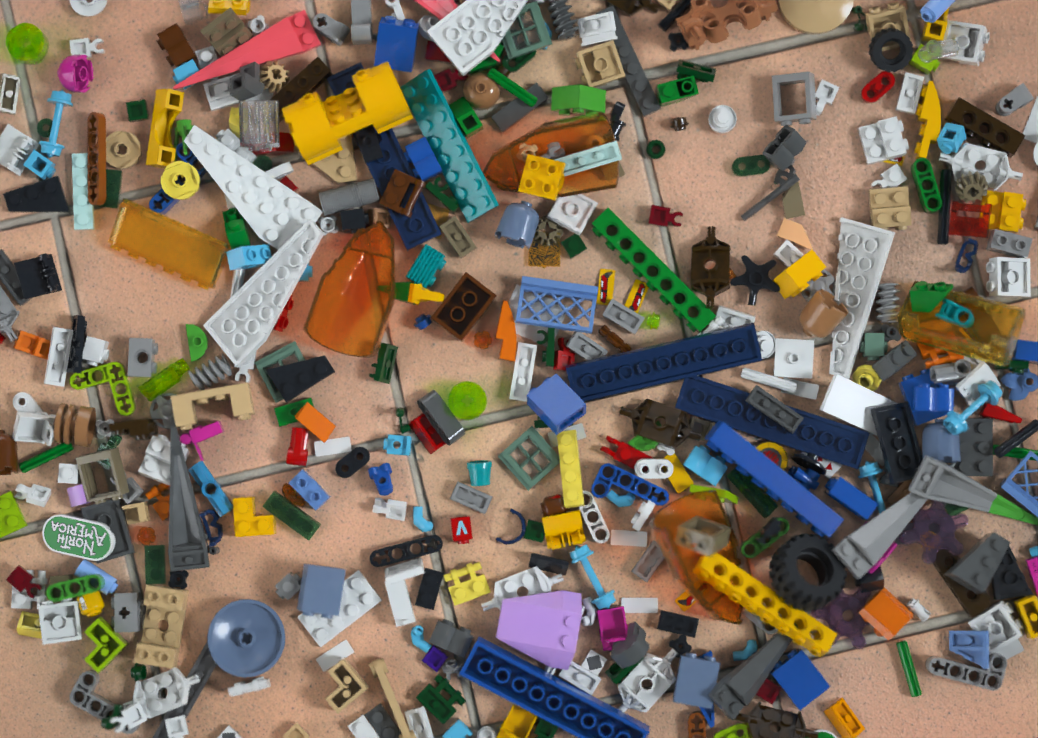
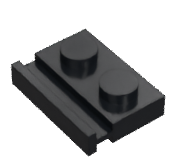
M772 517L760 531L762 535L755 537V540L764 545L766 537H775L779 533L782 522Z

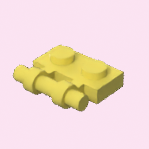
M471 562L466 564L464 568L450 570V573L443 575L446 582L453 580L455 583L454 586L448 587L455 606L491 593L485 575L477 577L475 571L482 569L480 562L474 564ZM470 574V580L460 582L459 577Z

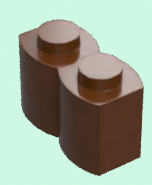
M177 23L157 34L159 37L157 43L162 51L166 49L168 53L166 58L171 67L175 65L177 68L192 59H197L196 54Z

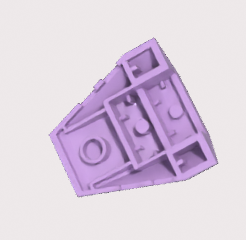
M559 590L502 599L496 638L548 667L568 670L576 651L582 617L581 593Z

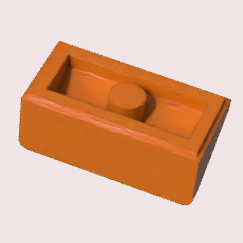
M308 402L295 415V418L324 443L336 427Z

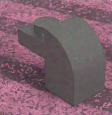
M256 62L240 67V74L230 77V95L240 101L260 95L264 90V84L260 82V65Z
M636 621L629 624L625 640H619L613 644L611 658L622 669L639 662L646 655L650 647L645 641V630Z

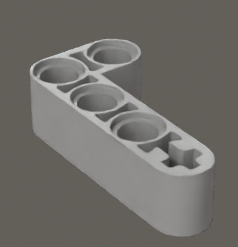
M351 0L353 45L373 44L371 0Z
M992 653L989 655V669H981L938 656H931L926 660L925 666L934 675L995 691L1002 685L1007 660L998 653ZM999 657L1001 660L998 667H994L992 664L993 659ZM937 661L941 666H945L944 670L938 667L934 670L932 663ZM958 666V673L954 676L951 675V667ZM971 671H976L977 678L973 681H970L969 673ZM995 676V684L989 686L987 683L988 678Z
M88 670L79 676L70 693V701L73 705L100 720L110 717L109 712L114 709V703L94 692L100 677L96 671ZM87 674L93 676L94 681L92 684H88L85 681ZM77 691L84 694L83 701L76 699ZM93 701L100 702L101 709L99 711L93 708ZM140 724L131 729H128L127 725H125L122 732L132 734L139 729Z

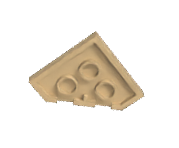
M352 134L339 139L343 150L312 163L338 184L357 182ZM295 143V150L301 154Z

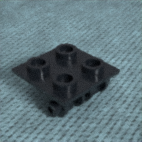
M45 253L39 255L40 257L14 263L25 300L62 291L52 254L47 255Z

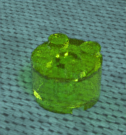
M31 23L18 24L8 32L6 37V46L9 53L20 63L26 65L41 63L48 53L49 43L46 35ZM30 41V45H27V47H25L24 44Z
M465 381L452 388L448 397V404L456 417L470 421L477 419L483 414L487 406V397L481 386L474 382ZM466 396H469L470 399H473V402L470 403V406H466L465 403H462V400L466 399Z

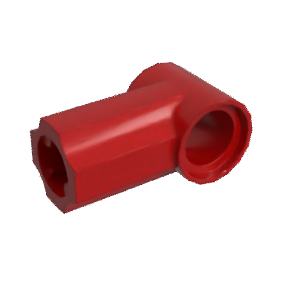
M292 427L286 464L306 466L308 458V429Z

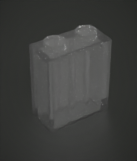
M239 100L240 147H248V151H272V147H280L278 100Z

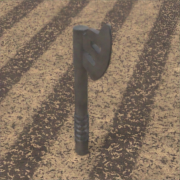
M795 158L788 167L790 172L778 169L774 184H780V186L741 215L744 221L800 180L795 174L796 170L793 167ZM781 177H787L788 180H784Z

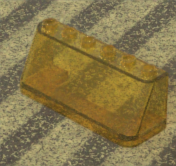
M125 198L121 202L108 243L111 244L110 248L119 252L124 249L128 251V256L137 260L140 256L146 259V264L156 267L158 264L163 267L162 271L171 275L176 272L181 275L180 279L189 283L191 280L198 282L197 286L208 290L209 287L215 288L227 261L226 252L232 250L229 244Z
M951 290L945 299L969 309L975 318V322L970 328H962L935 316L941 309L942 301L931 312H912L909 291L897 315L900 335L904 339L1000 366L1009 365L1025 319V309ZM963 314L960 321L966 322L969 319V314Z

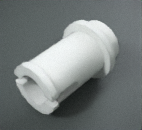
M912 598L906 604L908 610L913 612L922 622H925L931 615V612L925 609L918 599Z

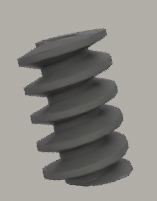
M555 0L548 7V11L553 12L550 18L556 19L553 21V26L557 27L555 33L560 34L557 37L559 41H565L579 35L575 34L579 27H573L577 20L570 19L574 12H568L572 5L565 4L569 0Z

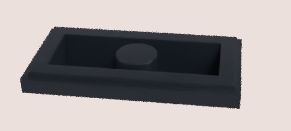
M531 553L529 567L537 566L543 571L566 575L569 562Z

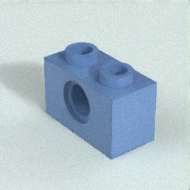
M304 469L289 482L315 510H318L331 497Z

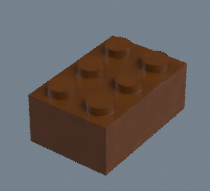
M465 272L432 315L431 319L463 342L496 299L497 295Z

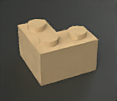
M345 657L328 671L339 684V687L327 696L326 700L338 714L369 687Z

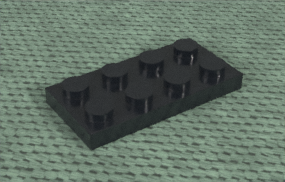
M908 403L872 409L871 413L890 484L913 480L923 458Z

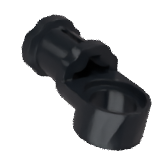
M619 101L616 102L610 115L611 123L609 128L603 134L606 138L612 141L617 140V142L620 140L619 135L622 128L626 126V123L619 120L626 104Z

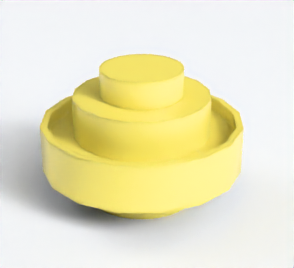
M861 365L853 374L854 383L873 392L881 384V378L871 365Z

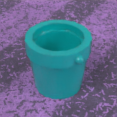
M479 460L467 462L471 486L490 485L492 461Z

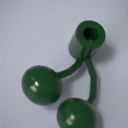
M854 6L852 13L857 14L859 18L858 23L854 25V29L861 32L864 30V27L867 29V25L865 23L864 26L860 22L859 13L864 16L865 13L862 12L861 6Z
M399 407L396 410V416L400 419L399 428L401 433L404 434L411 431L409 424L402 426L401 417L404 416L405 412L403 408Z

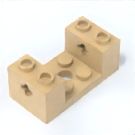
M247 382L170 396L176 427L181 428L183 431L192 430L195 425H198L194 402L202 405L209 403L210 399H215L217 402L228 400V396L231 398L234 417L239 418L240 421L251 419V415H255L250 384Z
M154 584L146 585L143 605H147L142 638L141 642L137 643L134 663L172 669L177 666L189 590ZM161 620H166L169 624L166 631L159 629L158 624Z

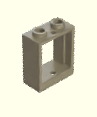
M118 447L85 454L76 458L87 503L94 501L95 504L106 502L107 498H112V501L124 498L123 494L129 492ZM109 458L117 490L98 494L91 462Z
M696 515L679 525L675 544L707 556H712L728 545L732 528Z

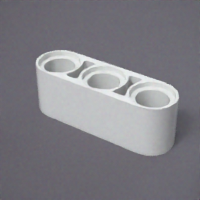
M583 491V494L589 495L590 502L585 506H579V510L594 541L605 543L610 536L609 530L592 494L588 491ZM592 511L598 514L597 521L593 523L587 519L588 513ZM598 529H603L606 532V537L603 540H598L595 536Z

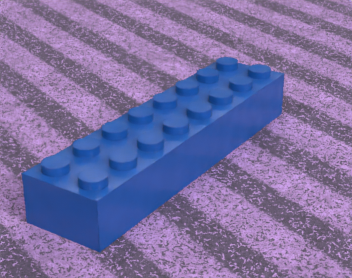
M718 420L704 439L708 441L706 445L716 452L720 451L722 453L721 457L729 464L735 463L737 465L735 469L744 476L748 477L750 475L752 483L759 488H766L767 491L765 493L776 501L781 500L782 503L780 505L791 513H797L795 517L803 524H810V529L818 536L823 537L825 535L830 538L844 520L726 423Z

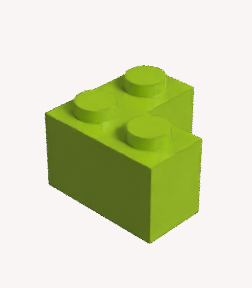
M103 617L97 618L84 633L98 646L84 660L97 673H100L129 643L118 632H114V628Z

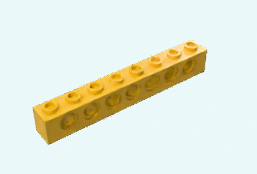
M717 552L712 556L701 555L692 571L700 580L707 581L715 590L723 592L733 602L741 604L748 612L759 616L764 623L774 626L779 633L787 635L797 645L808 649L812 655L822 657L829 652L837 636L836 632L803 610L794 609L792 604L787 605L784 602L785 600L782 597L779 598L775 591Z

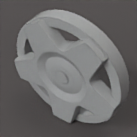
M822 270L821 273L826 274V277L821 276L816 281L811 279L807 282L809 286L804 290L810 292L809 297L804 290L801 292L806 301L809 302L814 294L821 289L833 296L835 295L836 281L831 273ZM831 284H833V290H832V292H831V290L829 289V286H830Z
M163 393L153 400L150 407V415L154 423L156 422L159 427L171 429L172 415L174 416L171 399L166 400L164 397L175 396L176 394ZM157 403L158 409L154 410V406ZM156 419H162L164 425L160 424Z

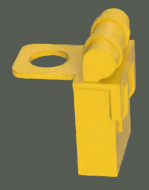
M513 704L496 738H528L538 716Z

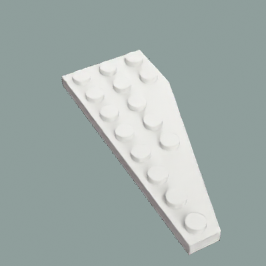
M466 0L428 29L427 34L461 75L464 76L493 54L528 0Z
M196 125L193 126L185 138L184 142L258 237L277 250L309 219L316 223L323 213V210Z
M309 219L203 325L236 367H240L266 342L320 243L324 233L313 220Z

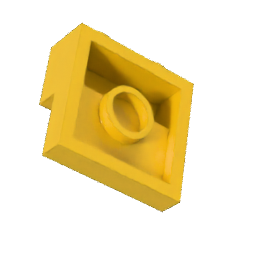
M987 190V195L982 196L977 228L987 230L998 229L1013 234L1017 233L1019 229H1022L1024 219L1020 218L1021 210L1024 211L1026 207V199H1023L1024 194Z

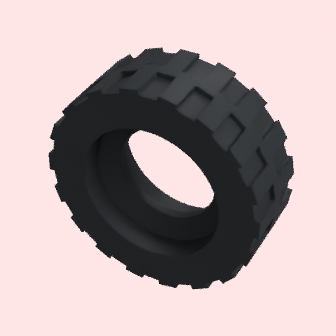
M882 29L879 33L875 34L874 38L872 37L868 52L871 56V61L878 68L886 72H897L904 69L909 64L910 59H912L913 44L910 38L898 29ZM888 41H895L900 46V52L894 59H886L882 55V47Z

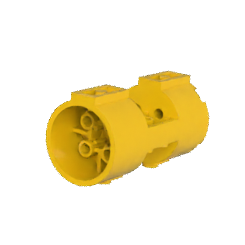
M388 61L371 69L360 70L355 75H352L356 87L348 88L337 96H330L322 102L317 92L304 95L299 101L282 108V113L286 123L289 124L291 135L308 165L343 150L339 139L373 124L379 134L413 119Z

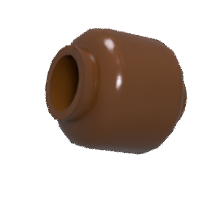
M560 494L545 497L543 503H540L543 517L563 514L570 510L564 507V500Z

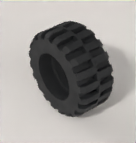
M804 533L792 537L778 548L769 564V569H772L769 572V577L773 580L771 584L773 589L776 588V594L779 598L782 597L787 605L792 604L794 609L800 610L802 608L803 611L810 612L811 610L816 611L825 607L838 597L845 587L847 572L844 571L845 565L832 551L835 546L832 543H827V539L823 537L818 538V535ZM797 559L806 561L814 568L819 580L818 586L812 585L803 579L797 568Z

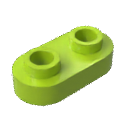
M737 723L720 730L713 736V738H750L747 727L743 723ZM739 729L744 731L742 736L737 735Z

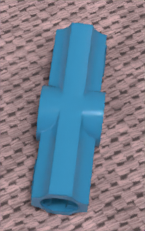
M203 461L196 463L188 469L201 488L202 493L208 498L220 517L233 510L232 503ZM210 483L216 487L214 494L207 492V486Z

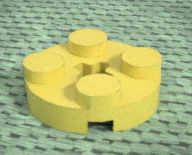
M175 161L164 169L165 171L161 176V186L164 192L173 199H189L199 190V173L189 163ZM180 175L186 179L182 186L175 182Z

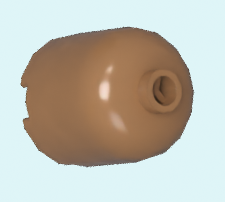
M823 289L818 290L799 316L803 332L810 337L812 335L819 338L827 337L849 313L843 303L838 305L833 300L835 296Z

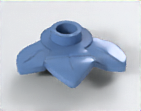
M1029 368L1028 372H1024L1023 375L1009 372L1001 378V382L1011 389L1009 400L1012 401L1023 400L1029 392L1038 389V376L1031 373ZM1032 379L1034 382L1032 385H1027L1026 381Z

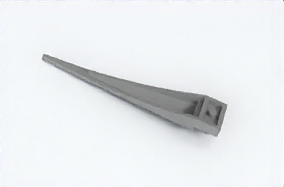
M952 463L950 466L954 467L956 463ZM910 492L846 536L832 549L833 553L856 579H860L878 562L928 499Z

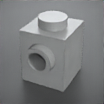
M290 572L275 585L277 588L275 592L281 599L286 598L289 600L300 591V576L297 573L293 574Z

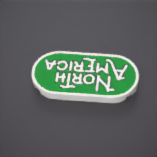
M58 514L50 517L43 526L42 536L46 546L57 553L99 561L109 556L115 548V536L109 526L102 522L67 514Z

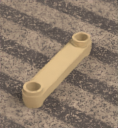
M384 659L372 661V663H369L374 678L378 677L402 733L398 735L399 738H416L413 729L409 731L385 674L389 671Z

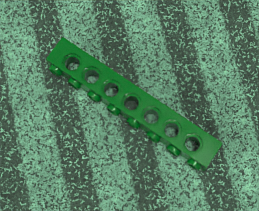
M609 208L592 222L591 226L593 227L592 231L599 238L602 236L607 241L605 243L607 247L612 251L616 250L620 254V260L626 265L629 263L634 268L632 270L638 278L643 277L647 281L646 286L653 292L656 290L661 295L659 297L665 305L670 304L674 308L673 313L679 319L683 317L688 322L686 326L692 332L697 331L700 333L716 317ZM613 226L617 229V234L610 236L607 234L606 229ZM628 240L631 246L629 249H622L620 242ZM640 253L643 255L644 261L636 263L633 256ZM655 267L658 273L656 276L651 277L647 274V269ZM662 281H669L671 288L663 290L660 286ZM682 294L684 296V303L677 304L674 301V296ZM691 307L696 308L698 311L697 317H690L688 309Z

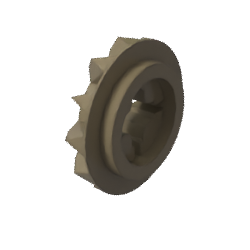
M547 215L539 217L534 239L540 241L538 243L543 246H552L550 245L551 240L553 244H556L562 237V226L547 219ZM546 223H548L550 229L556 230L550 232L549 239H547L545 232L539 231L545 229Z

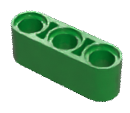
M919 158L911 165V173L922 209L926 213L931 214L941 208L942 200L930 161L926 158ZM917 163H922L925 166L924 172L917 170ZM923 181L930 183V190L923 189ZM929 199L935 201V209L928 206L927 202Z

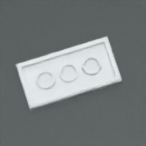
M834 374L820 410L877 436L871 410L899 403Z

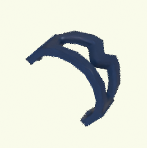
M967 237L963 242L955 264L957 272L965 273L970 269L973 263L971 256L975 255L978 250V242ZM967 244L974 245L973 251L965 254L969 262L966 267L960 265L963 252Z
M210 509L199 512V517H201L208 535L209 546L217 545L223 536L222 524L217 523L220 518L219 515ZM208 514L214 517L210 525L218 528L217 537L211 536V531L205 518Z
M510 509V512L519 516L522 522V532L516 539L511 541L496 538L497 541L505 545L520 541L526 531L524 517L513 509Z

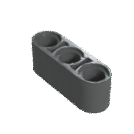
M431 390L417 400L419 408L447 445H452L465 435L464 428L435 390Z

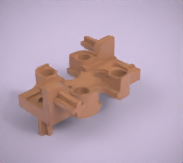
M691 0L690 11L684 16L676 18V22L691 50H699V47L704 44L705 40L711 43H719L729 37L726 26L731 22H740L745 30H751L759 26L761 21H769V18L772 17L771 13L778 11L776 1L727 0L728 2L725 6L716 8L712 6L709 0Z

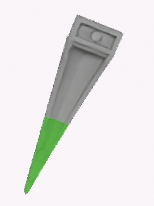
M927 455L923 458L908 488L910 492L927 499L985 511L1038 526V517L943 461L941 462Z

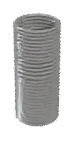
M374 178L352 183L350 186L345 185L319 192V199L325 216L354 209V207L380 202Z

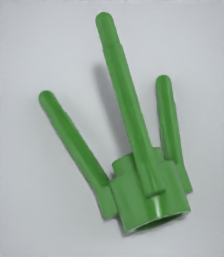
M183 119L176 121L174 147L177 148L180 135L182 137L184 155H187V145L184 140L194 125H192L191 120Z

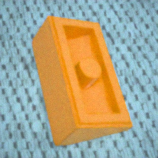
M843 697L824 710L825 715L842 738H856L865 729Z

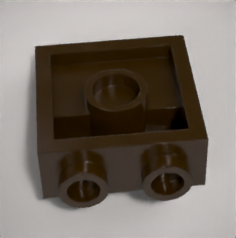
M146 418L109 424V431L115 432V435L119 436L130 434V437H135L136 440L150 439V435L158 434V427L156 422L154 423L152 419Z

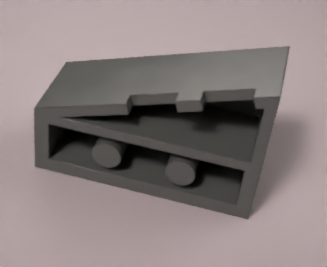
M995 532L986 534L944 575L976 594L984 593L1011 542Z

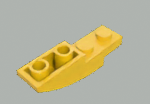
M928 81L926 86H922L920 96L923 97L922 103L918 104L916 109L917 121L924 122L919 129V135H921L920 143H916L914 153L917 154L916 159L927 157L930 143L936 144L940 134L941 109L933 81Z

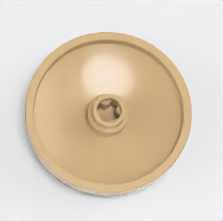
M778 0L779 9L785 20L795 29L807 34H823L836 29L846 20L854 3V0Z

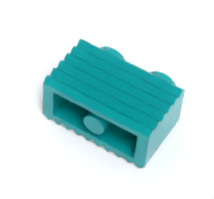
M425 244L408 271L406 278L416 283H422L423 288L432 287L437 279L435 277L438 270L442 271L447 262L444 260L446 256Z

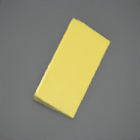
M22 611L17 625V633L42 639L39 614Z

